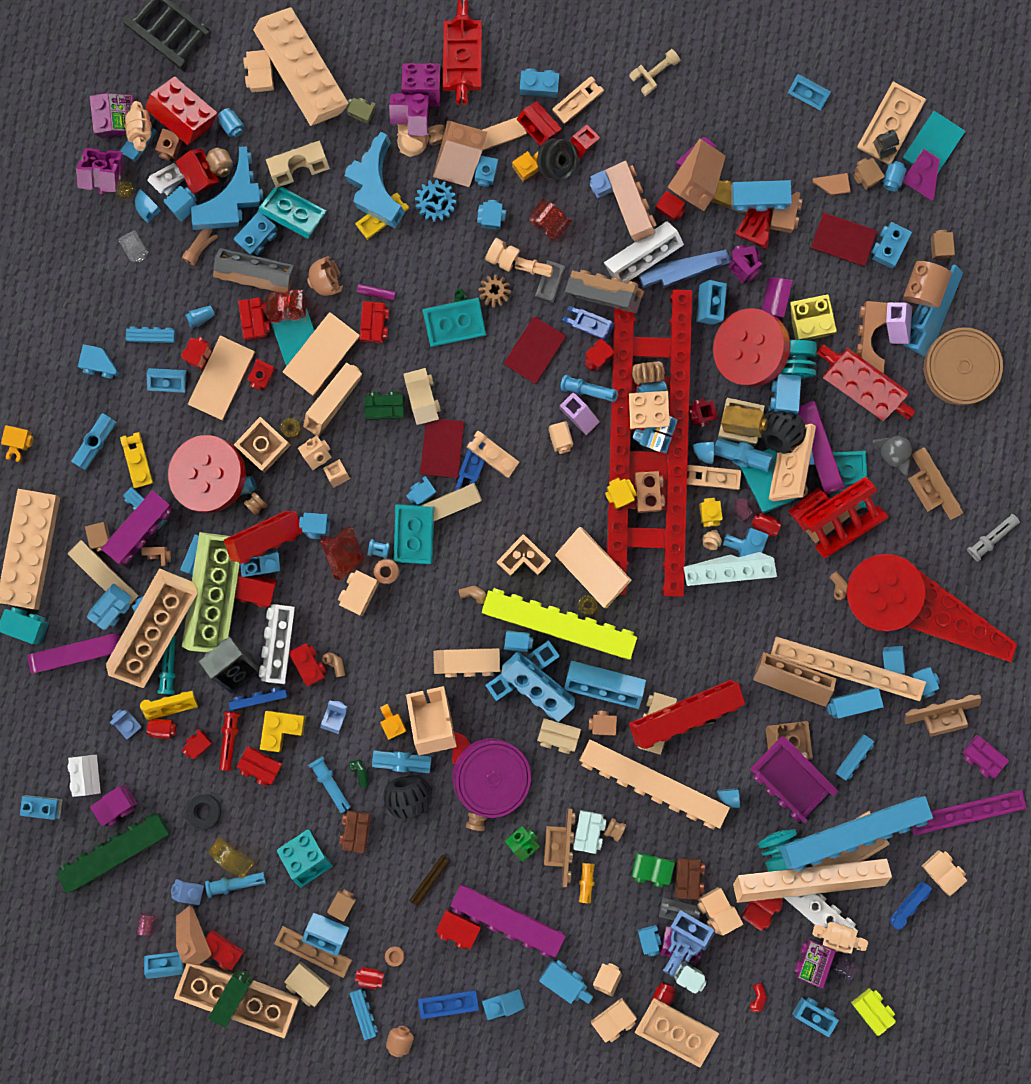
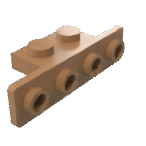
M923 447L913 453L912 456L921 471L908 478L927 512L941 504L950 520L963 514L959 503L954 498L926 449Z
M968 695L960 700L951 699L944 704H931L923 709L909 710L905 713V724L924 720L930 737L968 728L963 710L980 706L981 696Z
M567 808L565 827L546 826L544 865L563 867L562 887H567V883H571V871H568L569 863H572L573 852L569 851L570 844L574 842V832H571V824H575V813H572L571 808Z

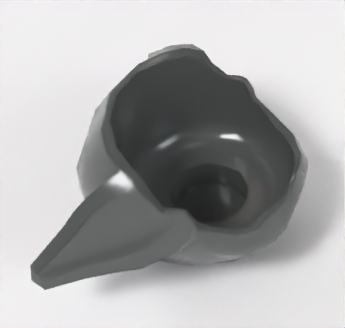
M895 435L891 438L875 439L872 441L880 449L881 457L890 466L898 467L904 476L908 475L909 457L912 454L913 448L907 438Z

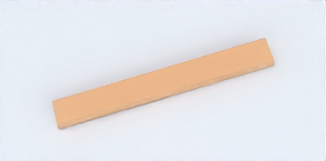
M779 637L775 638L771 655L792 663L917 701L921 700L926 684L925 681Z

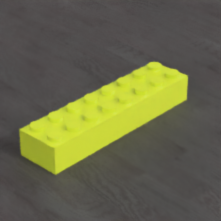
M493 588V591L488 590L482 614L624 659H631L637 637L633 636L634 632L626 629H622L621 632L616 631V626L604 623L603 626L596 624L597 620L586 617L585 620L578 619V614L567 611L565 615L559 613L560 609L549 606L546 609L541 607V603L530 600V603L522 601L523 597L512 594L511 597L504 595V591Z

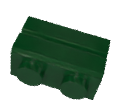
M390 391L388 395H380V392H370L369 396H364L366 421L404 419L403 394L399 395L398 391Z

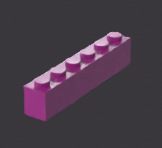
M460 884L450 905L453 907V912L462 916L465 913L471 916L470 920L475 923L481 924L483 922L488 924V929L497 933L500 930L506 933L505 937L513 941L518 939L523 942V946L531 950L535 947L541 950L540 954L551 958V956L556 958L566 937L564 933L463 884Z

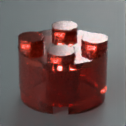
M544 198L540 200L530 213V219L528 220L538 230L541 227L545 229L543 232L553 241L555 239L559 240L573 222L569 217L567 219L564 213L552 203L546 202Z

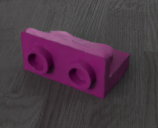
M737 254L731 260L728 268L742 284L746 280L750 283L758 276L757 274L760 272L759 268L762 263L759 261L751 268L748 259Z

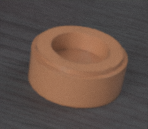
M393 946L386 951L385 960L390 966H399L404 961L405 955L400 947Z

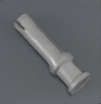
M1011 514L987 536H981L974 546L967 548V551L979 562L987 551L993 550L996 542L1020 523L1019 519L1014 514Z

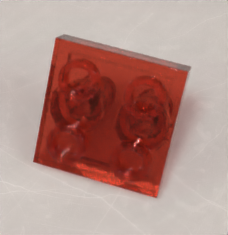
M347 526L335 538L323 536L320 540L321 547L324 548L327 563L330 565L336 580H342L364 560L353 527Z

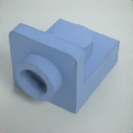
M120 709L112 715L113 720L110 723L115 725L126 739H129L142 728L128 709L123 711Z

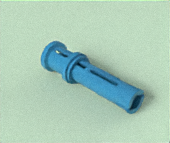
M565 375L561 381V390L564 392L571 391L575 392L576 395L586 394L611 402H615L618 396L617 390L587 383L582 378L575 379L571 378L570 375Z
M322 756L308 766L314 770L318 777L317 781L323 783L340 813H343L345 809H349L351 806L332 778L333 772L327 768Z
M264 872L233 879L223 877L218 881H205L208 898L222 893L227 895L232 890L266 884Z

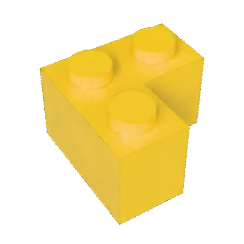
M265 711L260 750L281 752L284 733L303 735L306 716Z

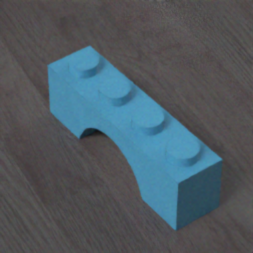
M549 641L526 656L539 669H543L560 657ZM501 674L485 685L496 701L516 688L512 683L506 682Z

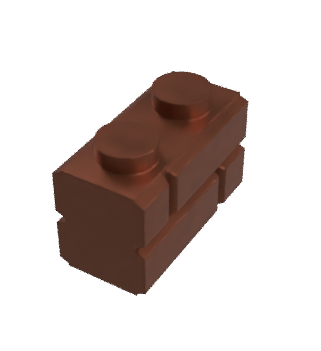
M348 810L347 815L343 814L342 826H345L344 834H340L339 845H343L342 850L366 853L371 813Z
M677 858L676 898L700 899V895H703L704 883H700V877L704 875L705 864L701 863V859Z

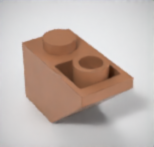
M800 192L791 195L792 203L786 210L777 211L773 208L770 229L792 233L794 228L797 229L799 217H796L797 210L801 209L802 199L799 198Z

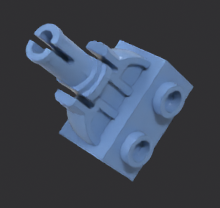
M681 910L671 925V946L668 951L672 953V956L663 969L665 973H669L672 977L675 976L684 959L688 963L692 956L697 955L701 950L705 951L715 934L714 929Z

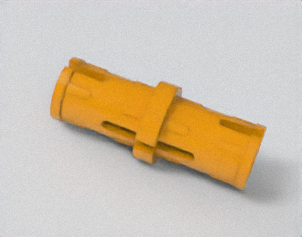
M582 863L581 880H579V902L591 903L595 864Z

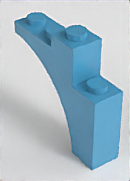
M380 132L378 137L373 139L369 151L363 155L362 162L354 160L347 167L344 176L350 184L361 189L354 196L353 202L356 207L396 228L405 211L385 190L382 168L385 154L391 142L386 134Z
M239 147L237 170L226 189L206 203L191 206L193 230L238 227L239 221H242V211L238 208L260 206V201L263 200V191L259 189L258 183H253V171H249V164H252L251 153H247V147Z

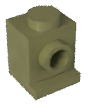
M350 98L348 100L349 104L346 106L348 116L369 125L376 110V103L372 102L369 105V102L365 99Z

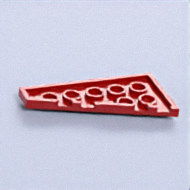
M918 570L925 585V601L920 614L907 626L908 628L1008 662L1012 661L1017 643Z

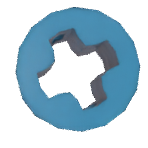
M371 539L368 556L375 555L387 559L390 543H378Z

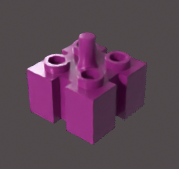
M85 148L82 160L79 161L76 167L78 188L93 190L95 187H98L99 194L116 192L119 179H121L124 172L123 152L108 150L107 153L100 152V149Z

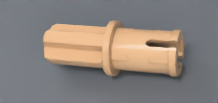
M521 257L516 259L515 265L517 266H515V269L530 272L532 275L536 273L548 277L552 276L553 267Z

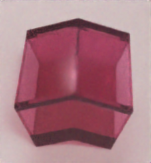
M748 499L734 500V513L741 522L753 514L748 507Z

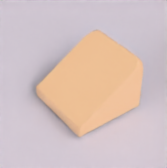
M340 459L323 468L333 488L350 479Z

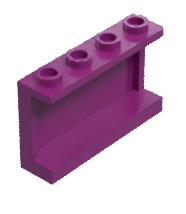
M783 736L750 768L755 774L753 778L760 785L764 783L767 786L765 790L772 797L776 795L780 799L778 803L785 810L789 808L792 811L790 816L797 822L801 820L806 824L808 821L805 817L828 794L834 796L838 792L804 755Z

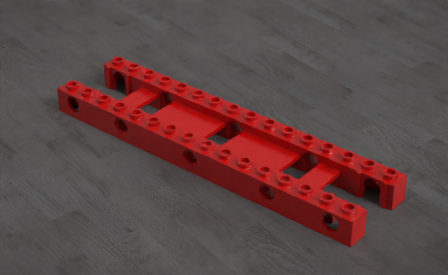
M673 290L669 299L672 305V318L669 321V325H671L670 338L633 337V328L636 321L634 313L614 308L615 325L613 327L612 389L618 391V396L615 402H611L609 482L620 478V481L629 479L636 492L635 473L659 471V476H663V487H660V495H664L665 506L661 507V509L665 510L666 527L665 529L628 528V509H637L636 497H634V502L619 509L615 508L613 502L609 503L608 501L607 554L626 573V566L629 563L627 562V547L664 548V563L662 567L665 570V581L661 588L663 597L684 596L692 290ZM633 357L670 358V375L664 376L662 381L667 386L669 416L678 419L673 435L667 434V436L672 438L666 454L662 452L630 451V432L634 433L636 429L642 431L645 429H630L629 393H638L637 387L641 386V384L634 382L632 375ZM650 477L645 478V486L653 487L654 480ZM649 496L645 499L648 506H655V498ZM628 586L619 595H626Z

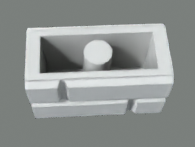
M97 755L68 758L72 797L101 793Z

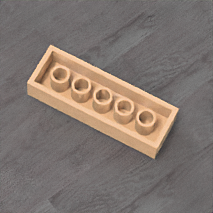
M290 7L260 18L253 30L310 126L341 114L349 103L293 9Z
M18 489L0 579V603L39 610L60 502L59 496Z
M159 568L106 663L109 676L141 688L145 687L198 593L194 582Z
M204 962L198 966L186 964L174 998L212 1012L234 973ZM253 981L232 1020L285 1038L300 997Z

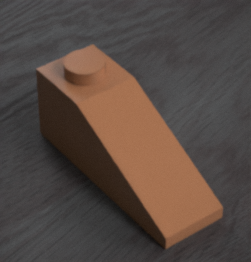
M189 905L176 916V947L182 963L198 966L212 954L193 906Z

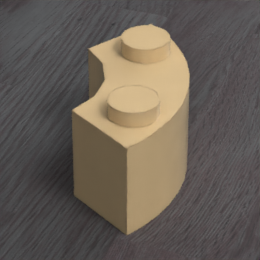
M426 368L404 373L416 424L419 425L438 420L437 412L441 410L438 400L434 401L430 386L434 384L431 374L427 375Z

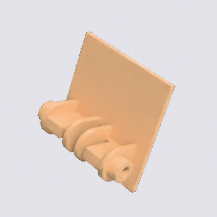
M668 391L629 393L630 429L669 426Z

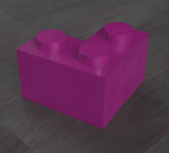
M390 94V124L408 125V135L427 136L429 118L428 95Z
M122 785L103 796L101 800L90 806L101 826L108 824L110 827L119 821L117 817L120 815L124 817L135 811L134 806L138 803L127 786Z

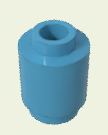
M226 108L218 114V122L229 137H238L243 133L244 124L234 111Z
M894 161L888 165L883 179V187L885 189L898 191V188L901 187L907 171L903 163Z

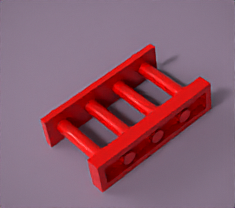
M866 477L801 518L803 524L812 533L816 532L820 543L814 547L824 559L889 518L879 506L875 507L871 495L877 492V490ZM864 500L868 512L859 517L854 506ZM848 510L853 522L843 528L838 516ZM832 521L836 533L827 538L822 527Z

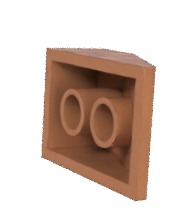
M447 121L433 177L469 187L483 151L487 131Z
M699 138L668 188L705 211L715 196L726 156Z

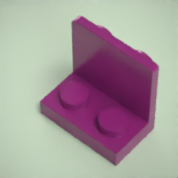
M403 64L402 94L428 95L429 107H440V64Z

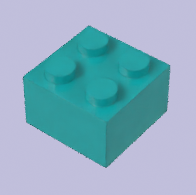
M20 608L4 609L0 620L1 633L31 644H42L49 625L48 622H45V617L36 614L28 616L26 615L28 611Z

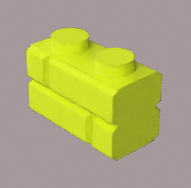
M869 988L851 1003L874 1033L879 1036L896 1022L893 1018L895 1013L889 1006L884 1007L881 1003L883 998L876 990L873 992Z

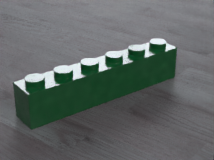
M154 813L149 814L143 818L145 822L140 825L137 822L126 828L128 832L123 835L119 832L110 837L111 842L106 845L102 842L93 847L94 852L89 855L85 852L76 857L77 862L73 864L68 862L59 867L61 871L56 873V876L65 892L68 894L171 834L160 813L154 815Z

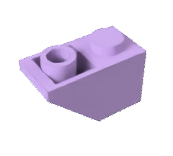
M908 303L887 304L886 323L891 344H910L912 306Z
M574 392L559 407L585 435L600 422Z

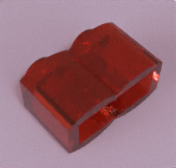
M289 290L285 293L273 292L267 294L265 315L268 321L279 323L287 319L299 320L306 317L307 298L303 290Z

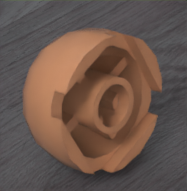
M329 256L321 258L311 265L309 278L307 279L310 288L324 296L339 293L343 289V285L339 286L337 275L340 276L339 269L334 260H328Z

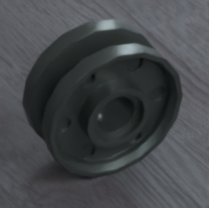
M552 138L546 140L541 145L537 155V166L540 173L550 179H568L575 171L578 159L575 146L570 141Z

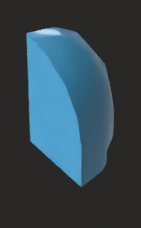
M141 189L137 192L135 197L136 210L149 223L161 210Z
M714 442L692 445L694 454L699 460L707 464H713Z
M738 789L717 791L719 799L725 805L732 808L740 807Z

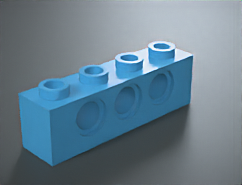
M519 651L502 665L501 675L503 679L508 683H512L522 695L529 697L535 706H540L550 718H554L559 722L574 708L575 698Z

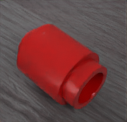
M760 513L759 516H754L751 526H754L755 530L766 533L771 537L772 535L777 536L781 522L777 521V518Z
M153 719L148 721V736L161 739H171L172 735L175 736L176 724H173V720Z
M361 967V971L357 970L355 982H358L359 987L381 988L384 973L379 972L380 970Z
M661 982L660 986H657L652 1000L656 998L670 1006L675 996L674 991L676 988Z

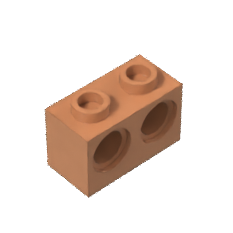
M659 471L635 473L637 513L661 511V507L665 506L664 495H660V487H663V476H659ZM647 477L652 478L654 486H645L644 479ZM649 496L656 500V504L653 507L648 506L645 502V499Z

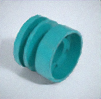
M790 340L789 357L780 374L801 376V379L815 377L816 370L809 368L816 367V362L809 361L808 358L817 356V343L808 340Z
M796 829L772 833L757 843L759 848L768 847L761 852L762 856H772L765 861L768 872L790 870L786 868L779 846L799 840V838L790 839L797 835Z

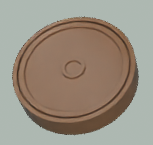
M956 328L942 334L930 345L924 358L923 370L929 388L941 400L953 405H970L985 399L996 389L1003 372V360L998 346L987 334L973 328Z

